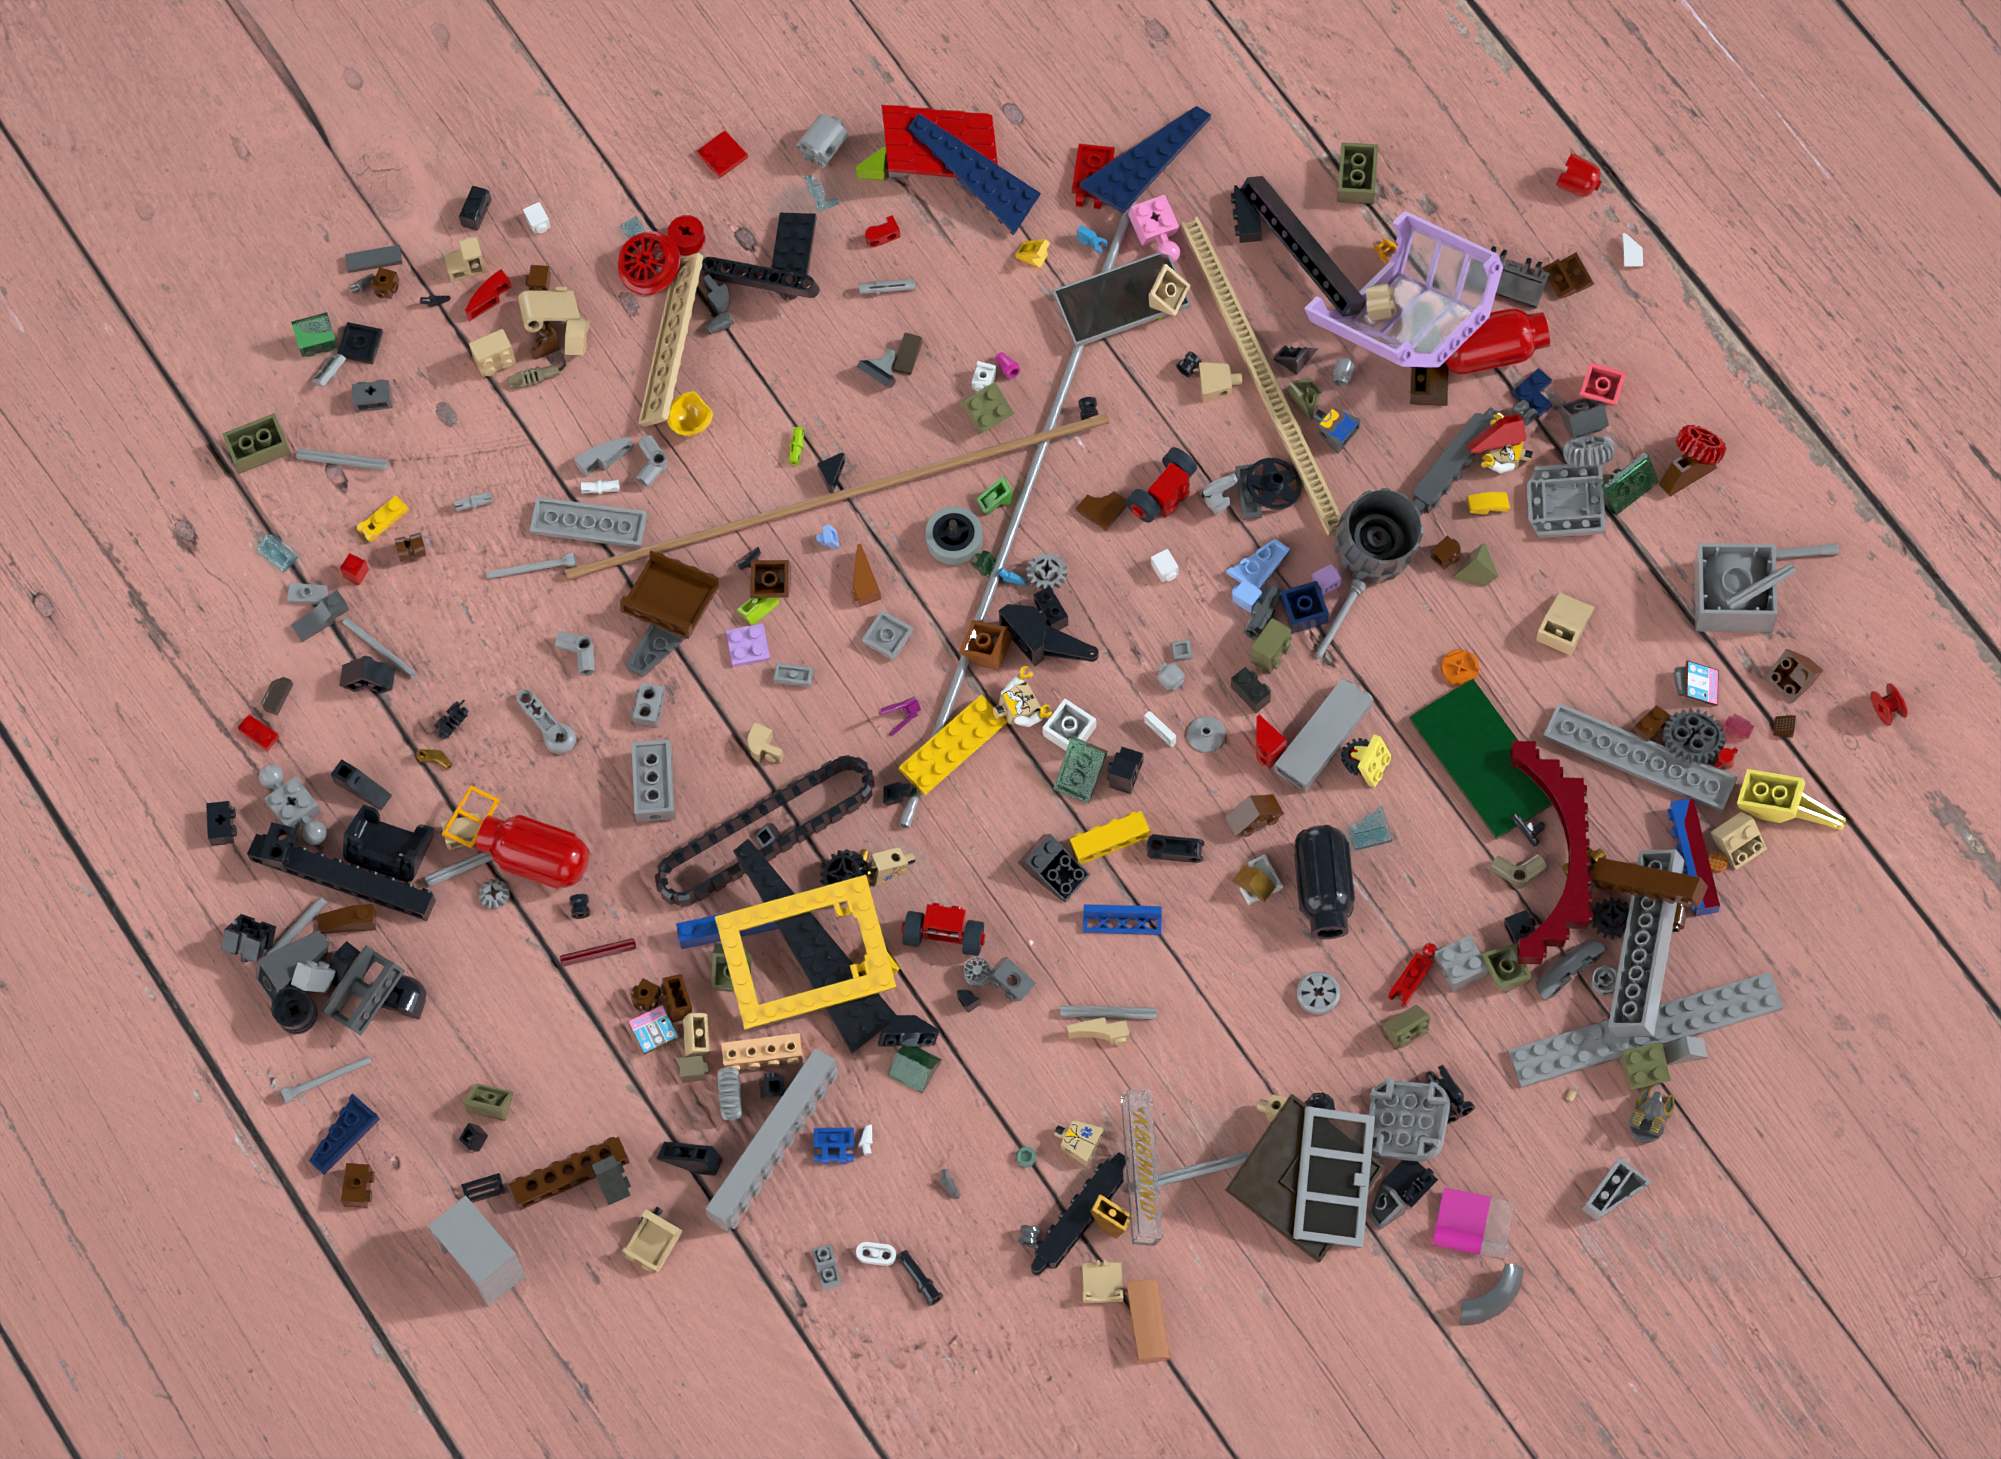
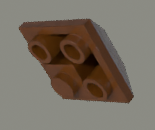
M1786 649L1764 678L1793 703L1813 685L1823 672V669L1810 658Z

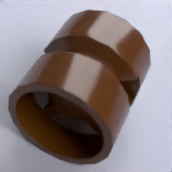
M421 533L411 534L409 538L405 536L395 538L400 562L411 560L413 556L416 559L426 556Z

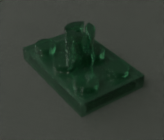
M1643 453L1624 469H1615L1613 473L1616 475L1611 474L1610 479L1602 485L1611 512L1617 516L1657 485L1659 481L1649 455Z
M1072 736L1053 789L1088 804L1092 798L1108 751Z

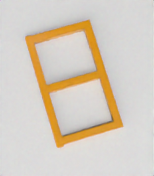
M472 785L468 788L442 832L443 836L471 849L476 843L479 829L470 843L448 832L458 814L482 825L484 820L461 810L469 795L473 791L494 801L486 817L488 815L492 816L501 801Z

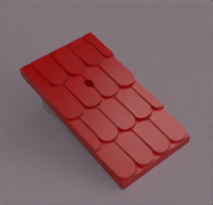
M881 105L889 177L917 174L958 178L951 170L948 171L945 168V164L938 157H934L933 152L908 130L918 113L998 165L992 115L988 113L934 110L932 108H915L900 105Z

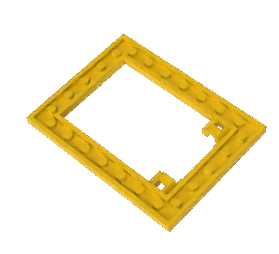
M866 875L715 916L745 1030L897 988ZM847 902L848 907L840 908V903ZM833 905L837 918L853 914L854 919H858L867 955H864L866 961L863 963L850 965L853 979L764 1004H758L739 931ZM866 971L867 975L859 977L858 972Z

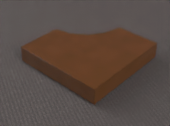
M1115 491L1102 498L1092 497L1087 494L1076 507V511L1107 531L1127 507L1126 499Z

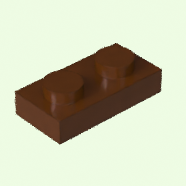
M1656 705L1633 727L1632 731L1648 742L1665 726L1666 721L1669 720L1671 715Z

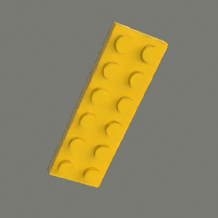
M981 694L900 765L898 769L926 796L1001 730L1008 721L1004 717L996 718L993 713L994 707Z

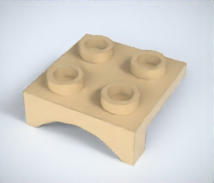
M1097 1260L1096 1263H1082L1083 1303L1123 1302L1122 1262H1107L1106 1260L1100 1262V1260Z

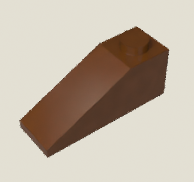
M373 904L352 905L318 914V930L321 934L376 930L375 908Z

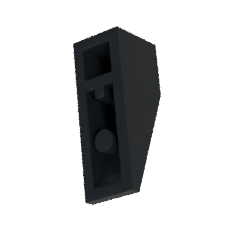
M665 1141L657 1156L659 1161L697 1174L716 1176L723 1161L713 1146Z

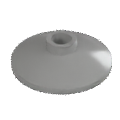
M1209 716L1195 719L1187 731L1190 745L1195 750L1204 753L1219 749L1226 737L1223 724L1216 718ZM1204 730H1209L1210 733H1209V734H1204L1203 731H1204Z

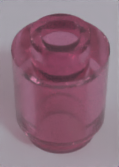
M1734 714L1733 717L1729 715L1724 725L1727 727L1726 731L1741 739H1748L1755 727L1751 724V721L1737 714Z

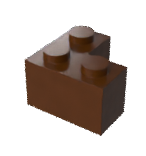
M1274 794L1248 796L1225 816V819L1235 837H1248L1259 826L1276 824L1279 821L1278 818L1284 812Z

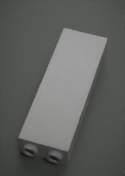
M1342 678L1277 760L1274 771L1306 793L1371 710L1374 701L1372 696L1366 691L1362 692L1352 681H1346Z

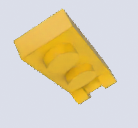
M395 495L367 520L361 522L356 529L360 533H364L365 538L372 542L409 511V508Z

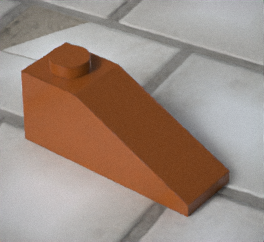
M861 543L857 545L852 582L853 590L851 591L854 602L858 601L860 607L881 600L879 587Z

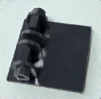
M465 700L453 703L446 711L448 715H444L435 723L434 727L436 729L432 733L438 731L440 733L438 736L442 740L448 739L454 730L457 729L453 723L459 726L468 716L467 713L469 711L465 707L460 708Z
M1402 1160L1386 1176L1382 1183L1393 1188L1399 1197L1412 1208L1438 1179L1433 1175L1434 1172L1430 1168H1424L1418 1161Z

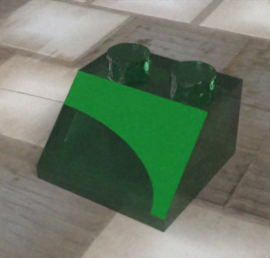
M327 312L291 322L302 357H312L317 353L330 352L338 348Z

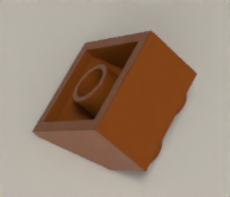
M972 620L959 653L981 667L999 671L1013 638L1005 626Z

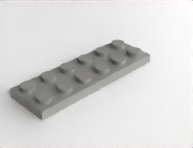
M537 497L530 534L641 548L648 513L641 510Z

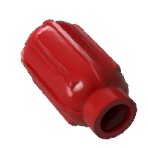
M1519 309L1491 312L1489 318L1445 361V364L1453 373L1468 374L1524 362L1534 354L1535 350L1550 347V334L1546 317L1543 312L1528 315ZM1466 318L1456 319L1447 323L1441 330L1440 343Z
M488 815L484 819L476 839V849L490 854L500 869L556 889L560 887L568 888L581 881L589 862L590 851L575 833L523 815L509 817L506 820Z

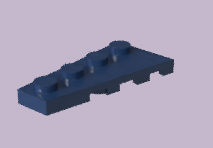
M353 1093L349 1097L346 1107H343L340 1111V1116L335 1124H332L329 1128L328 1135L325 1139H322L309 1160L323 1175L380 1120L379 1116Z

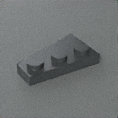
M650 624L627 663L626 670L644 677L686 638Z

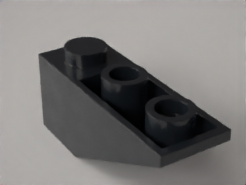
M1234 185V193H1231V203L1235 204L1236 208L1233 209V220H1237V225H1234L1235 236H1239L1240 243L1262 241L1260 215L1238 186Z
M342 759L331 773L335 784L379 810L383 809L392 794L359 769Z

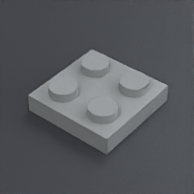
M881 610L862 638V643L894 661L914 632V628Z

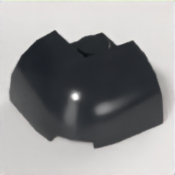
M402 975L381 1008L420 1019L426 1002L425 988L415 978Z

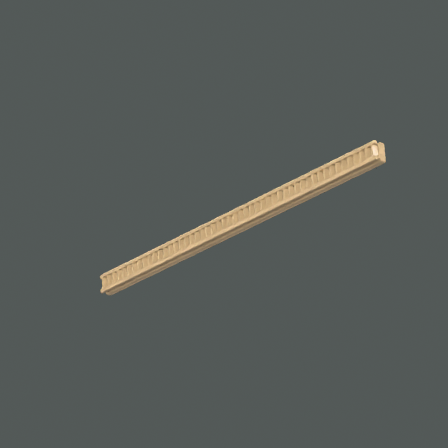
M1198 216L1193 221L1182 222L1181 230L1288 455L1301 478V482L1327 536L1334 535L1341 514Z

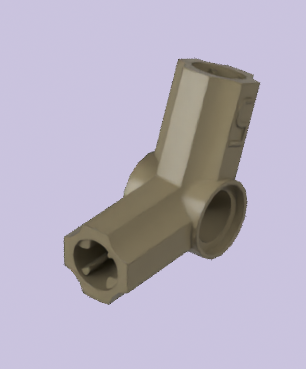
M1538 854L1521 866H1516L1498 855L1492 862L1489 871L1510 882L1513 888L1521 889L1527 882L1547 870L1548 867L1544 859ZM1521 875L1523 879L1517 880L1514 876Z

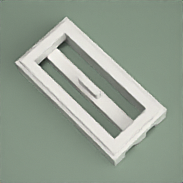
M1151 711L1147 712L1144 715V723L1172 748L1176 744V735Z

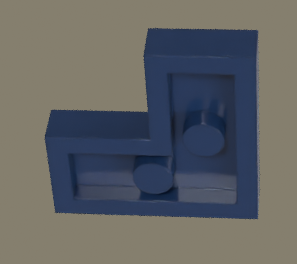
M1538 368L1512 391V395L1519 401H1527L1529 407L1534 408L1538 412L1537 417L1540 418L1552 407V403L1541 394L1552 383V379Z

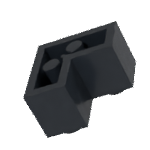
M362 656V658L342 665L339 686L353 692L368 688L382 694L393 689L395 668L388 666L385 662L375 661L370 656Z
M1121 747L1120 752H1116L1113 762H1109L1107 768L1109 787L1132 794L1144 761V753Z

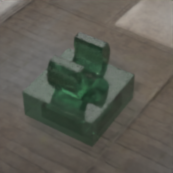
M983 550L981 554H975L977 562H971V565L982 576L988 577L996 561L989 551Z

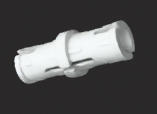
M601 479L596 482H581L582 494L620 492L619 480L602 481Z

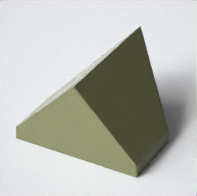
M1311 378L1289 383L1288 396L1305 416L1312 421L1320 394L1323 391Z
M1485 543L1469 554L1452 577L1453 579L1487 586L1498 577Z

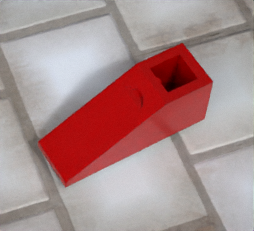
M1519 414L1500 418L1469 442L1467 447L1471 453L1478 454L1483 453L1487 449L1497 450L1506 445H1519L1521 442L1526 441L1524 420Z

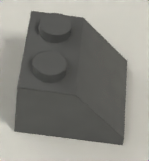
M1581 398L1558 406L1567 431L1573 437L1585 436L1586 433L1592 431L1599 432L1604 427L1609 426L1605 405L1601 402Z

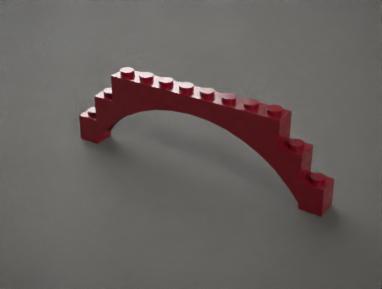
M1512 741L1510 748L1511 766H1516L1528 775L1548 797L1563 826L1568 849V874L1561 898L1549 917L1529 936L1519 938L1517 944L1518 964L1541 965L1543 958L1547 956V946L1564 947L1566 940L1570 938V929H1587L1589 922H1592L1593 913L1589 911L1592 893L1588 892V886L1591 885V875L1587 872V868H1590V856H1587L1590 841L1589 838H1586V832L1589 830V821L1585 820V814H1588V803H1585L1584 799L1587 796V785H1584V778L1563 777V767H1560V760L1539 759L1540 752L1539 748H1536V741Z

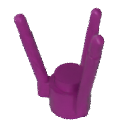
M915 697L881 708L879 715H884L901 708L905 715H910L890 733V736H893L911 719L918 716L917 712L921 708Z

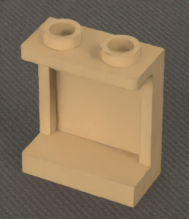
M645 1209L642 1214L644 1217L627 1247H623L622 1251L626 1253L625 1258L634 1263L638 1260L643 1263L641 1267L651 1273L653 1270L659 1272L683 1230Z

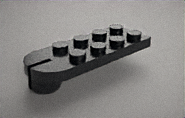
M780 212L771 268L808 275L817 220L816 213ZM776 292L782 299L786 300L787 296L785 293ZM788 294L790 300H794L798 297L796 295Z

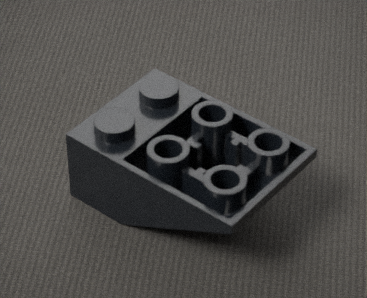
M1051 834L1042 835L1018 862L1030 876L1063 902H1066L1090 875Z

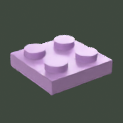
M763 623L726 630L733 668L770 661Z

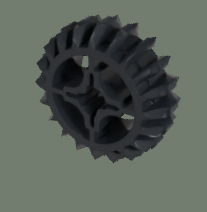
M848 849L844 850V852L838 850L837 855L831 854L832 859H825L827 865H822L824 872L819 873L820 876L824 877L820 880L823 887L834 884V878L837 879V883L866 875L867 879L871 878L867 874L871 870L869 867H866L869 863L864 860L862 855H858L857 852ZM852 862L856 867V873L853 872Z

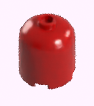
M1571 153L1565 164L1568 167L1566 173L1561 172L1556 185L1575 195L1588 197L1594 190L1598 191L1602 183L1599 180L1601 175L1600 169L1588 160Z

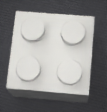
M1064 699L1043 726V736L1072 756H1075L1096 729V719L1067 699Z

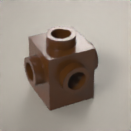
M379 267L376 276H373L371 280V287L377 297L392 299L393 294L397 293L399 287L397 272Z
M643 978L639 985H635L630 995L633 1006L640 1011H649L655 1008L660 1001V987Z

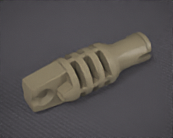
M557 364L543 368L537 366L524 372L520 371L507 377L512 389L527 387V385L531 386L538 382L542 383L544 379L560 374Z

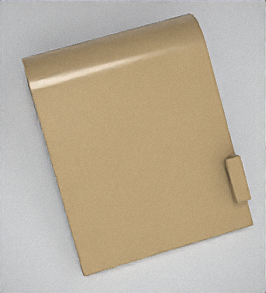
M556 287L555 291H524L518 296L524 327L528 332L539 331L543 326V321H580L574 291H567V287Z

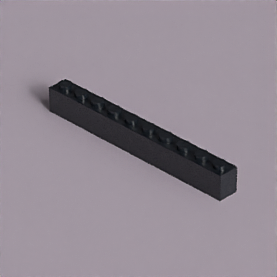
M1263 176L1247 177L1240 190L1263 221L1342 317L1358 315L1366 303L1364 297Z
M256 834L247 852L252 862L425 921L428 920L436 902L432 891L422 888L420 890L408 882L403 884L397 882L393 877L386 876L385 878L379 876L373 870L364 871L355 864L347 865L340 859L333 858L332 860L326 858L324 854L309 852L308 849L302 846L292 847V858L290 863H287L285 869L265 865L262 863L260 855L267 834ZM281 852L275 853L273 857H279Z

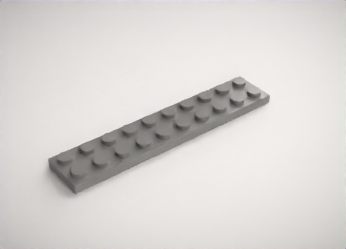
M1558 703L1543 735V738L1686 798H1694V801L1720 812H1723L1738 778L1701 761L1699 765L1696 763V760H1693L1692 764H1689V759L1682 762V757L1675 758L1676 752L1669 753L1670 749L1650 740L1647 742L1638 735Z

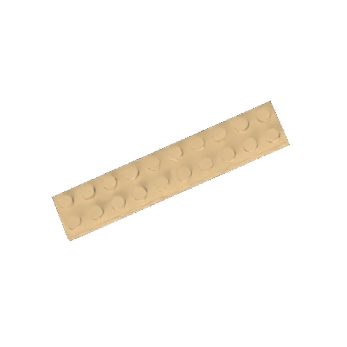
M700 253L681 258L678 274L668 288L638 425L643 428L666 421L670 415V406L673 400L677 374L681 365V356L684 350L688 324L692 315V306L702 268L703 255Z

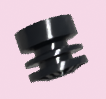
M289 987L282 989L272 1000L271 1012L273 1018L285 1031L291 1034L306 1033L313 1028L317 1021V1005L300 988ZM298 1010H299L300 1013H299V1014H295V1016H294L293 1013H294V1012H298Z

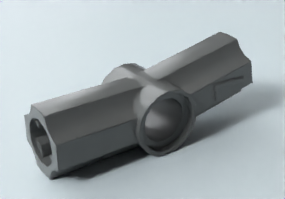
M1268 585L1260 601L1256 602L1251 618L1244 628V633L1247 637L1253 640L1258 639L1266 624L1273 618L1275 607L1280 600L1282 591L1279 587Z

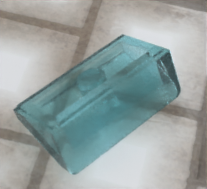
M266 535L257 548V551L283 572L299 557L274 535Z

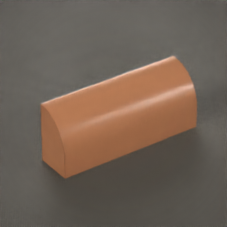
M1143 1279L1126 1282L1139 1365L1171 1360L1158 1281Z

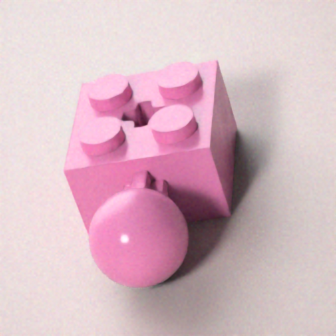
M1162 195L1131 206L1128 216L1142 247L1158 242L1159 246L1156 253L1162 252V254L1158 255L1159 259H1163L1161 262H1170L1168 257L1170 255L1172 262L1175 263L1180 256V249L1175 242L1169 241L1168 238L1176 235L1179 225L1166 196Z

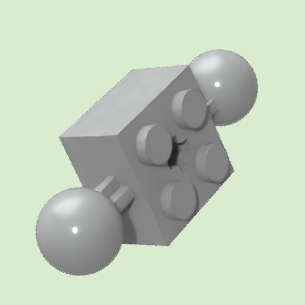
M273 764L264 766L259 772V781L264 787L275 790L265 797L268 807L282 825L294 827L295 831L303 827L302 837L306 843L310 845L321 844L326 838L327 831L321 822L312 821L314 817L321 813L316 801L296 776L284 784L282 782L284 776L280 767Z

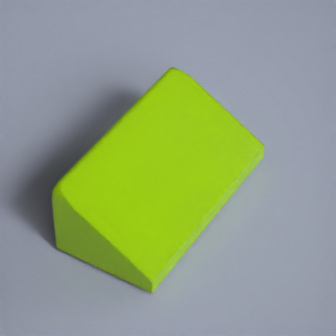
M750 598L737 609V612L750 625H754L780 602L778 598Z

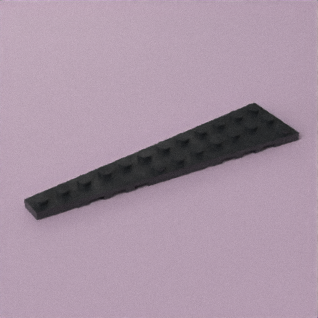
M749 838L733 850L763 903L795 895ZM811 912L775 921L813 989L853 979L850 968L853 962ZM858 972L859 977L863 976L861 972ZM879 993L826 1008L852 1054L880 1033L896 1016L895 1012Z

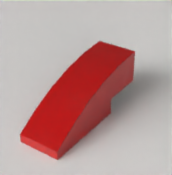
M502 269L491 275L478 288L465 309L469 322L499 304V295L512 288L509 278Z

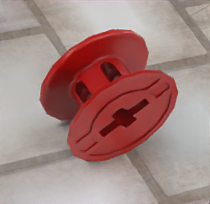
M682 215L670 223L668 236L676 243L680 255L690 256L698 253L705 244L704 227L698 218L691 215Z
M1888 683L1886 685L1887 695L1881 697L1879 693L1872 691L1870 696L1872 705L1884 724L1891 726V714L1897 712L1902 718H1906L1908 710L1898 689L1893 684Z

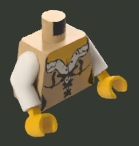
M1500 413L1493 415L1497 420H1491L1490 424L1492 425L1500 418H1503V415ZM1524 442L1515 446L1506 445L1497 450L1491 449L1490 454L1482 456V459L1485 461L1481 463V466L1483 468L1488 467L1500 474L1506 473L1513 469H1518L1520 460L1531 462L1533 451L1523 449Z
M1023 666L1020 669V675H1016L1001 692L998 702L999 706L993 708L996 718L1005 716L1011 725L1017 724L1031 727L1042 721L1043 717L1050 719L1053 715L1051 711L1046 713L1047 710L1051 709L1049 705L1046 704L1040 707L1028 682L1023 681L1024 678L1030 679L1033 676L1032 671L1024 675V672L1029 668L1028 666Z

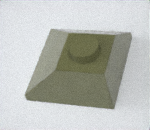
M715 943L712 953L711 988L734 990L723 946L721 943ZM745 951L751 974L752 954Z

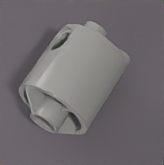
M820 114L798 141L796 147L803 153L802 157L807 162L811 163L814 161L818 166L824 168L848 138V134L840 119L835 116L829 117L828 115Z

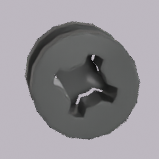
M1022 1225L1020 1228L1021 1236L1018 1237L1017 1242L1024 1246L1035 1247L1038 1243L1036 1238L1040 1234V1229L1029 1225Z

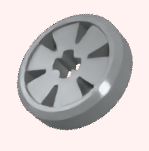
M1312 972L1304 976L1299 982L1297 999L1300 1006L1308 1013L1314 1015L1327 1014L1339 1002L1340 987L1336 979L1330 974ZM1315 990H1316V991L1322 990V995H1323V996L1318 995V996L1316 997V996H1315Z

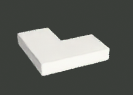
M1265 854L1248 862L1249 867L1260 869L1276 886L1271 894L1283 889L1281 881ZM1240 887V891L1248 905L1260 900Z

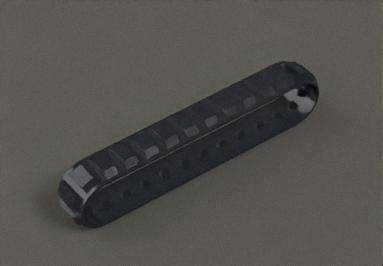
M850 755L839 756L833 761L830 760L821 765V768L818 770H812L804 775V778L797 779L788 784L787 788L774 792L768 799H762L755 803L754 807L747 808L738 813L737 817L724 821L718 828H712L705 832L704 836L697 837L688 842V845L685 847H679L671 852V855L661 860L657 866L658 873L655 874L656 888L658 892H661L662 899L670 905L690 906L696 901L700 902L709 897V894L713 891L717 892L726 887L727 883L734 882L743 877L745 872L740 863L737 862L691 890L676 892L672 888L667 889L665 887L668 885V878L665 877L675 867L845 770H854L858 774L861 773L863 775L861 777L862 783L865 784L864 787L860 788L851 797L759 849V852L769 862L776 858L777 854L784 853L793 848L794 844L807 840L811 834H817L830 823L834 824L843 819L842 816L855 812L873 796L872 788L875 787L873 771L868 768V763L860 757L855 758Z

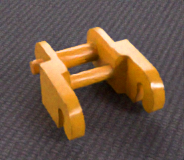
M1383 238L1382 243L1374 245V250L1388 264L1389 259L1384 253L1389 249L1396 252L1397 246L1392 241L1389 242L1388 239ZM1386 244L1387 248L1385 250H1382L1381 247H1383Z

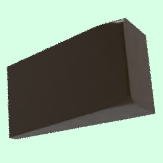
M904 333L894 365V371L912 374L922 346V337Z

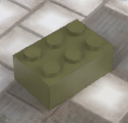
M1341 142L1337 201L1374 204L1378 144Z
M275 413L222 433L238 474L291 454Z

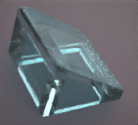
M637 216L619 225L628 239L646 232Z

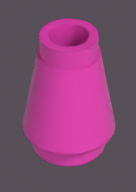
M1000 352L995 356V360L1005 377L1012 379L1019 374V364L1004 352Z

